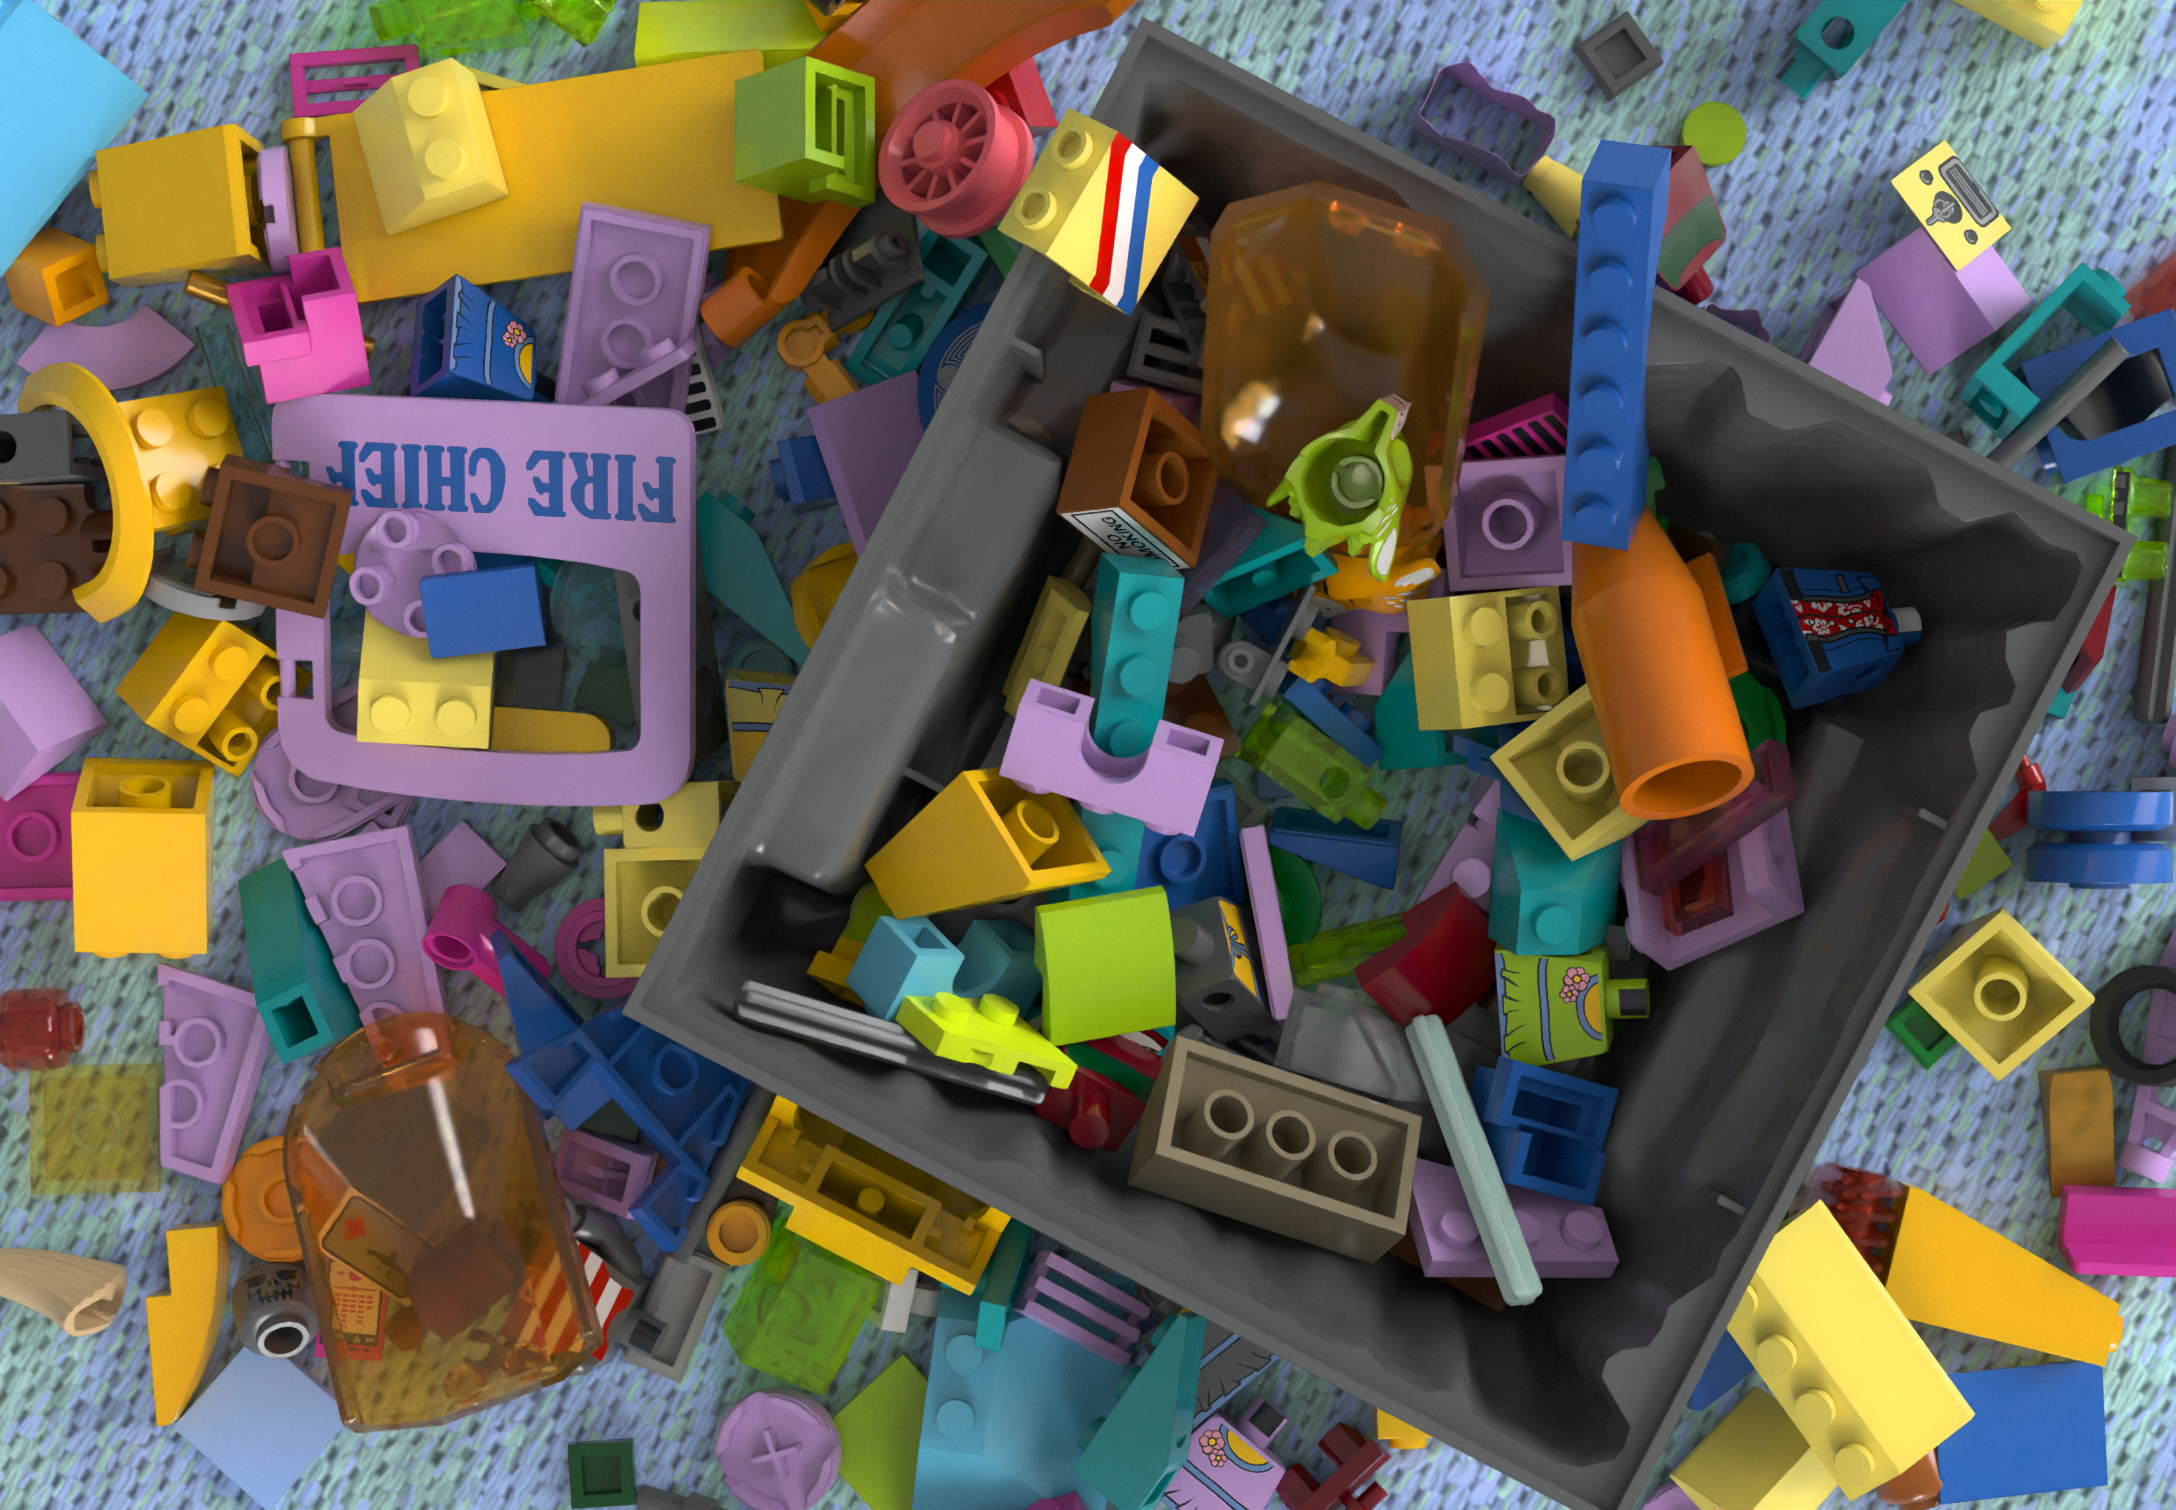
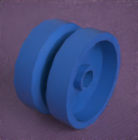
M2027 791V824L2036 830L2068 831V842H2036L2028 847L2026 881L2069 883V888L2130 889V884L2173 883L2172 849L2161 843L2131 842V831H2163L2173 825V792Z

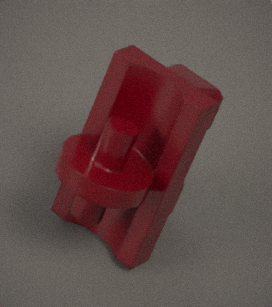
M1339 1422L1317 1444L1336 1465L1338 1470L1321 1485L1305 1466L1298 1462L1283 1475L1276 1487L1278 1494L1289 1510H1337L1342 1504L1346 1507L1344 1510H1373L1388 1496L1385 1489L1375 1480L1359 1496L1355 1492L1392 1457L1378 1442L1371 1439L1367 1441L1343 1422Z

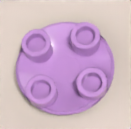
M414 507L411 509L392 510L381 515L379 519L377 518L363 533L355 552L354 572L349 580L350 592L358 603L365 605L378 622L403 635L426 638L427 631L419 589L421 577L477 570L475 556L462 543L456 531L445 522L443 516L427 509ZM417 519L426 520L440 526L456 541L448 542L450 544H442L434 551L370 552L377 537L384 546L395 550L413 544L418 538L420 531Z

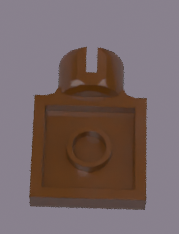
M87 484L0 486V615L87 613L76 603L72 590L91 581L99 574L109 554L113 531V510H101L97 507L95 486Z

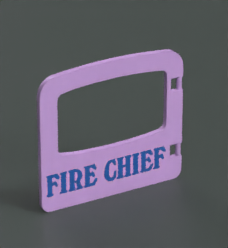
M325 393L277 402L272 413V457L275 460V465L292 469V461L309 462V479L354 489L340 554L355 553L363 533L381 515L396 509H411L414 507L427 509L443 516L445 522L456 531L462 543L469 548L470 552L534 556L582 562L623 570L634 575L640 587V739L635 748L604 751H520L357 742V731L345 729L338 725L332 712L330 599L324 619L276 608L277 659L280 662V696L277 697L278 730L282 749L293 766L307 777L317 781L373 791L478 803L534 806L647 805L661 802L682 789L692 774L696 756V433L694 425L687 415L680 410L672 408ZM417 519L420 531L418 538L413 544L395 550L384 546L377 537L370 552L434 551L442 544H450L448 542L456 541L440 526L426 520ZM296 660L312 661L313 696L297 695Z

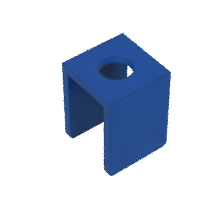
M473 552L477 570L421 577L419 589L430 654L433 658L546 645V609L538 557Z

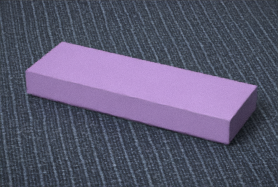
M1264 825L1241 829L1242 833H1239L1272 1018L1277 1021L1279 1026L1301 1023L1267 833Z

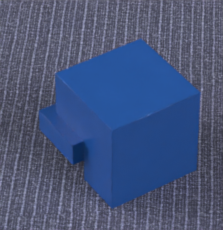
M1501 1056L1498 1058L1496 1069L1477 1065L1470 1096L1502 1181L1583 1204L1594 1205L1607 1156L1602 1154L1619 1090ZM1451 1161V1167H1455L1453 1161Z

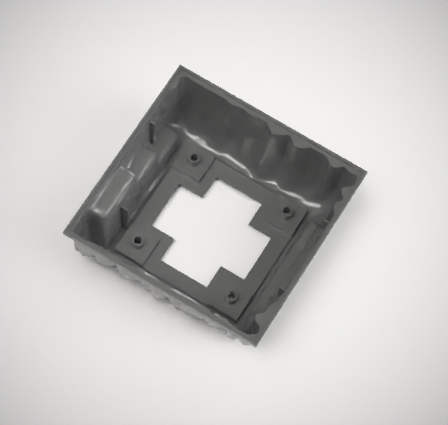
M1142 16L1090 118L1120 132L1173 177H1178L1185 181L1199 197L1200 207L1193 213L1199 214L1216 236L1230 241L1274 246L1281 251L1295 281H1321L1326 287L1328 297L1324 318L1321 320H1301L1292 350L1285 356L1274 357L1264 364L1256 400L1252 409L1264 421L1265 430L1260 439L1246 443L1237 440L1231 434L1228 426L1229 417L1240 408L1198 397L1192 424L1225 452L1209 516L1244 502L1303 525V522L1289 514L1291 509L1288 503L1290 496L1272 508L1267 507L1265 504L1267 498L1285 478L1292 462L1299 456V452L1318 437L1329 431L1337 430L1349 421L1359 419L1378 399L1398 392L1412 401L1405 423L1401 429L1413 460V476L1409 488L1411 497L1409 501L1413 500L1416 505L1420 506L1437 504L1441 512L1440 516L1442 517L1437 463L1440 461H1451L1443 453L1445 435L1553 392L1569 407L1578 244ZM1174 242L1130 316L1078 289L1068 281L1071 274L1045 255L1023 244L631 993L622 1014L1572 1510H1632L2138 537L1657 285L1654 286L1646 359L1645 428L1649 458L1656 456V459L1659 460L1665 483L1664 489L1654 493L1656 515L1663 514V516H1668L1667 527L1670 523L1694 533L1707 531L1716 538L1717 542L1728 546L1741 542L1753 543L1758 546L1767 560L1783 567L1870 573L1877 578L1889 608L1911 606L1917 610L1922 623V633L1916 645L1904 646L1902 657L1880 684L1845 695L1844 701L1835 716L1812 706L1792 709L1786 694L1769 687L1778 698L1786 721V749L1781 762L1775 763L1772 772L1767 776L1772 778L1765 786L1787 804L1805 912L1670 971H1667L1650 958L1645 977L1648 979L1649 1018L1617 1019L1622 1034L1613 1036L1609 1050L1605 1053L1538 1066L1619 1090L1602 1154L1607 1156L1593 1205L1603 1210L1619 1263L1611 1278H1539L1543 1289L1542 1293L1535 1298V1302L1526 1306L1522 1304L1509 1306L1507 1304L1501 1312H1498L1436 1277H1425L1423 1270L1388 1251L1374 1264L1128 1185V1176L1140 1119L1117 1151L1108 1152L1100 1147L1093 1149L1083 1148L1073 1142L1069 1131L1041 1118L1031 1105L741 1021L734 1015L733 1004L738 989L744 981L751 980L871 1016L865 1008L840 1000L806 972L819 950L831 954L850 920L851 905L856 894L864 885L873 882L864 865L962 771L1001 767L1015 718L1004 709L1008 698L1002 694L1004 684L1001 681L1020 648L1048 576L1051 575L1058 578L1061 576L1083 536L1080 531L1056 513L1087 395L1109 393L1112 381L1128 379L1125 378V374L1130 362L1131 351L1142 312L1176 320L1161 289ZM1151 332L1149 342L1191 353L1185 340ZM1146 356L1143 363L1145 366L1242 392L1245 386L1243 382ZM1246 362L1230 363L1245 368L1250 367ZM1100 558L1082 590L1096 587ZM1572 585L1559 586L1560 596L1571 602ZM1293 592L1284 595L1294 600ZM1738 603L1730 605L1732 616L1735 613ZM1089 663L1082 669L1085 680L1091 677V664ZM1586 678L1578 686L1569 690V695L1586 684ZM1067 797L1073 807L1075 799ZM1732 799L1701 813L1681 818L1659 820L1644 843L1656 853L1670 847L1669 828L1720 807L1722 809L1723 823L1734 818ZM1619 881L1615 925L1625 927V920L1629 917L1626 892ZM1048 891L1021 897L1010 903L999 902L976 908L928 915V919L955 947L962 941L973 919L1019 921L1035 937V906L1046 905ZM1176 998L1175 1037L1180 1035L1239 1055L1224 1043L1218 1042ZM1479 999L1445 1027L1469 1093L1477 1065L1496 1069L1499 1056L1502 1057L1499 1015L1478 1006ZM1376 1003L1348 1059L1278 1024L1254 1032L1263 1040L1270 1036L1290 1050L1291 1055L1289 1058L1325 1084L1422 1116L1418 1149L1439 1164L1451 1167L1452 1158L1406 1036V1030L1378 1003ZM1170 1047L1166 1048L1164 1051L1168 1053Z

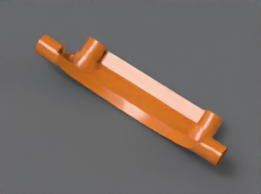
M866 0L814 46L806 56L875 78L876 191L881 185L878 163L884 137L899 111L920 91L934 83L956 78L970 80L984 89L996 79L1038 53L1070 38L1112 25L1139 0ZM780 195L784 229L783 239L778 242L727 249L723 285L700 305L701 315L711 331L722 342L732 348L737 349L743 346L799 297L833 245L862 207L854 208L830 200L809 204Z

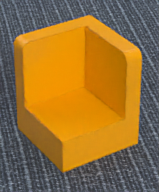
M54 227L38 232L4 274L15 308L55 327L64 325L110 302L103 274L98 264L95 245Z

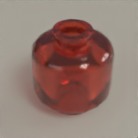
M59 987L21 988L8 990L0 995V1064L7 1070L19 1072L59 1069L69 1063L73 1053L81 1051L85 1037L83 1010L77 1001L71 1002L64 990Z

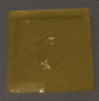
M161 1063L29 1066L31 1194L160 1192L163 1190V1166L160 1163L159 1088H161Z

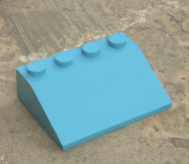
M0 0V279L95 163V151L108 147L149 96L146 91L34 0Z

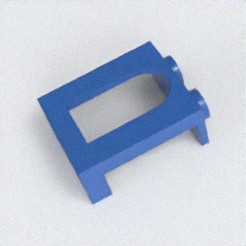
M2173 308L2021 362L2024 377L2018 378V380L2040 399L2030 414L2111 336L2116 338L2129 351L2130 355L2126 359L2155 349L2176 406V316ZM2176 410L2095 439L2082 441L2067 437L2055 426L2036 444L2047 476L2059 472L2064 485L2079 478L2176 445Z

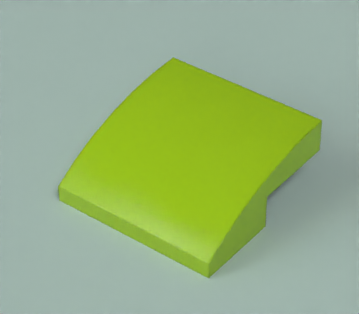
M1162 885L1035 906L1034 964L1043 976L1042 1034L1054 1046H1061L1176 1025V977L1173 937L1167 894Z

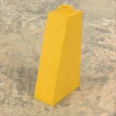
M1897 1182L1875 1275L1907 1319L2105 1367L2108 1353H2114L2117 1350L2123 1333V1318L2121 1315H2118L2119 1303L1924 1190L1909 1183Z

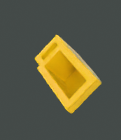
M224 1220L179 1224L166 1231L171 1289L158 1290L146 1297L157 1426L170 1425L184 1415L203 1379L217 1342L227 1300L231 1263L230 1234Z

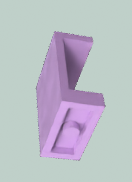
M1755 776L1741 793L1732 798L1734 818L1723 823L1724 837L1691 931L1682 934V842L1656 853L1633 834L1622 840L1619 881L1626 892L1629 917L1625 920V930L1628 939L1639 953H1645L1667 971L1805 912L1787 804Z

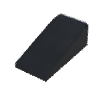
M2155 349L2125 359L2058 423L2063 432L2069 438L2081 441L2095 439L2145 421L2172 395Z

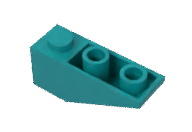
M284 857L238 880L256 1007L282 1064L285 1065L323 1052L365 1031L366 1029L359 1017L360 1010L347 983H343L333 962L335 958L319 924H315L304 901L306 897L294 872L289 870Z
M1192 1311L1180 1313L1179 1316L1172 1313L1160 1324L1150 1340V1344L1156 1348L1142 1368L1139 1365H1135L1127 1372L1114 1391V1396L1119 1399L1107 1419L1102 1416L1097 1418L1084 1432L1078 1442L1077 1447L1083 1453L1071 1470L1120 1510H1152L1188 1460L1207 1324L1206 1318Z

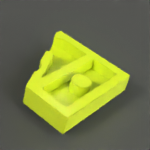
M938 992L935 997L905 996L895 1017V1020L937 1056L963 1063H975L989 1070L1013 1076L1020 1061L1030 1064L1046 1078L1049 1086L1060 1089H1068L1078 1067L1077 1064L1019 1016L1020 1009L1016 1004L996 994H984L982 998H960L945 992Z

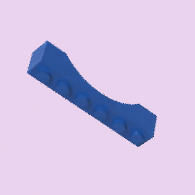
M1601 139L1582 178L1561 540L1628 551L1645 509L1649 447L1645 428L1646 359L1654 286L1667 215L1672 151L1669 148Z

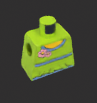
M1497 944L1494 950L1502 1057L1534 1066H1541L1599 1055L1609 1050L1613 1038V1019L1649 1018L1650 995L1648 979H1610L1608 948L1603 945H1598L1579 955H1515L1500 944Z

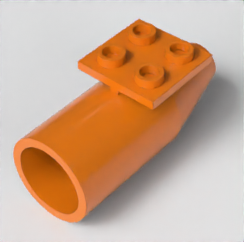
M1645 503L1644 512L1628 551L1572 542L1571 628L1621 808L1627 814L1636 818L1665 820L1701 813L1731 800L1751 783L1755 773L1728 679L1749 671L1715 556L1709 552L1684 563L1647 503Z

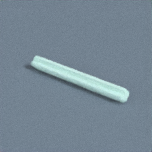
M1436 1014L1426 1017L1424 1015L1416 1016L1413 1018L1412 1023L1406 1027V1036L1504 1302L1509 1306L1529 1305L1535 1302V1298L1542 1293L1543 1288L1443 1021Z

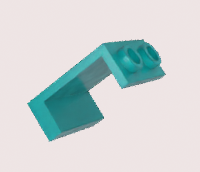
M2082 262L1972 375L1958 399L2003 441L2027 418L2040 401L2034 393L2005 367L2063 308L2071 313L2093 336L2114 329L2131 307L2123 298L2126 295L2123 286L2107 271L2101 268H2096L2093 271Z

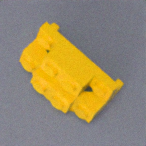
M779 1095L776 1096L767 1118L736 1175L737 1178L794 1206L785 1228L898 1286H901L910 1268L913 1267L971 1296L1004 1228L1011 1216Z

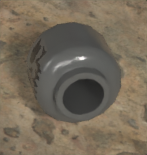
M285 1262L260 1265L243 1275L233 1288L231 1305L237 1332L244 1347L254 1354L274 1359L291 1357L310 1344L320 1331L322 1314L316 1289L309 1273L298 1265Z

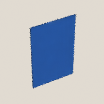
M2074 1360L1947 1374L1975 1415L1969 1422L1936 1446L1939 1478L1943 1483L1942 1489H1940L1938 1494L1940 1505L2108 1485L2102 1366Z

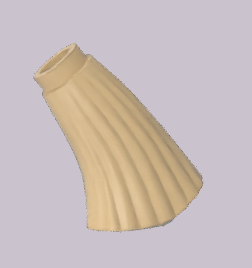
M0 1247V1296L43 1314L55 1322L66 1334L73 1337H84L90 1333L96 1334L106 1329L116 1318L124 1301L128 1281L125 1265L51 1250Z

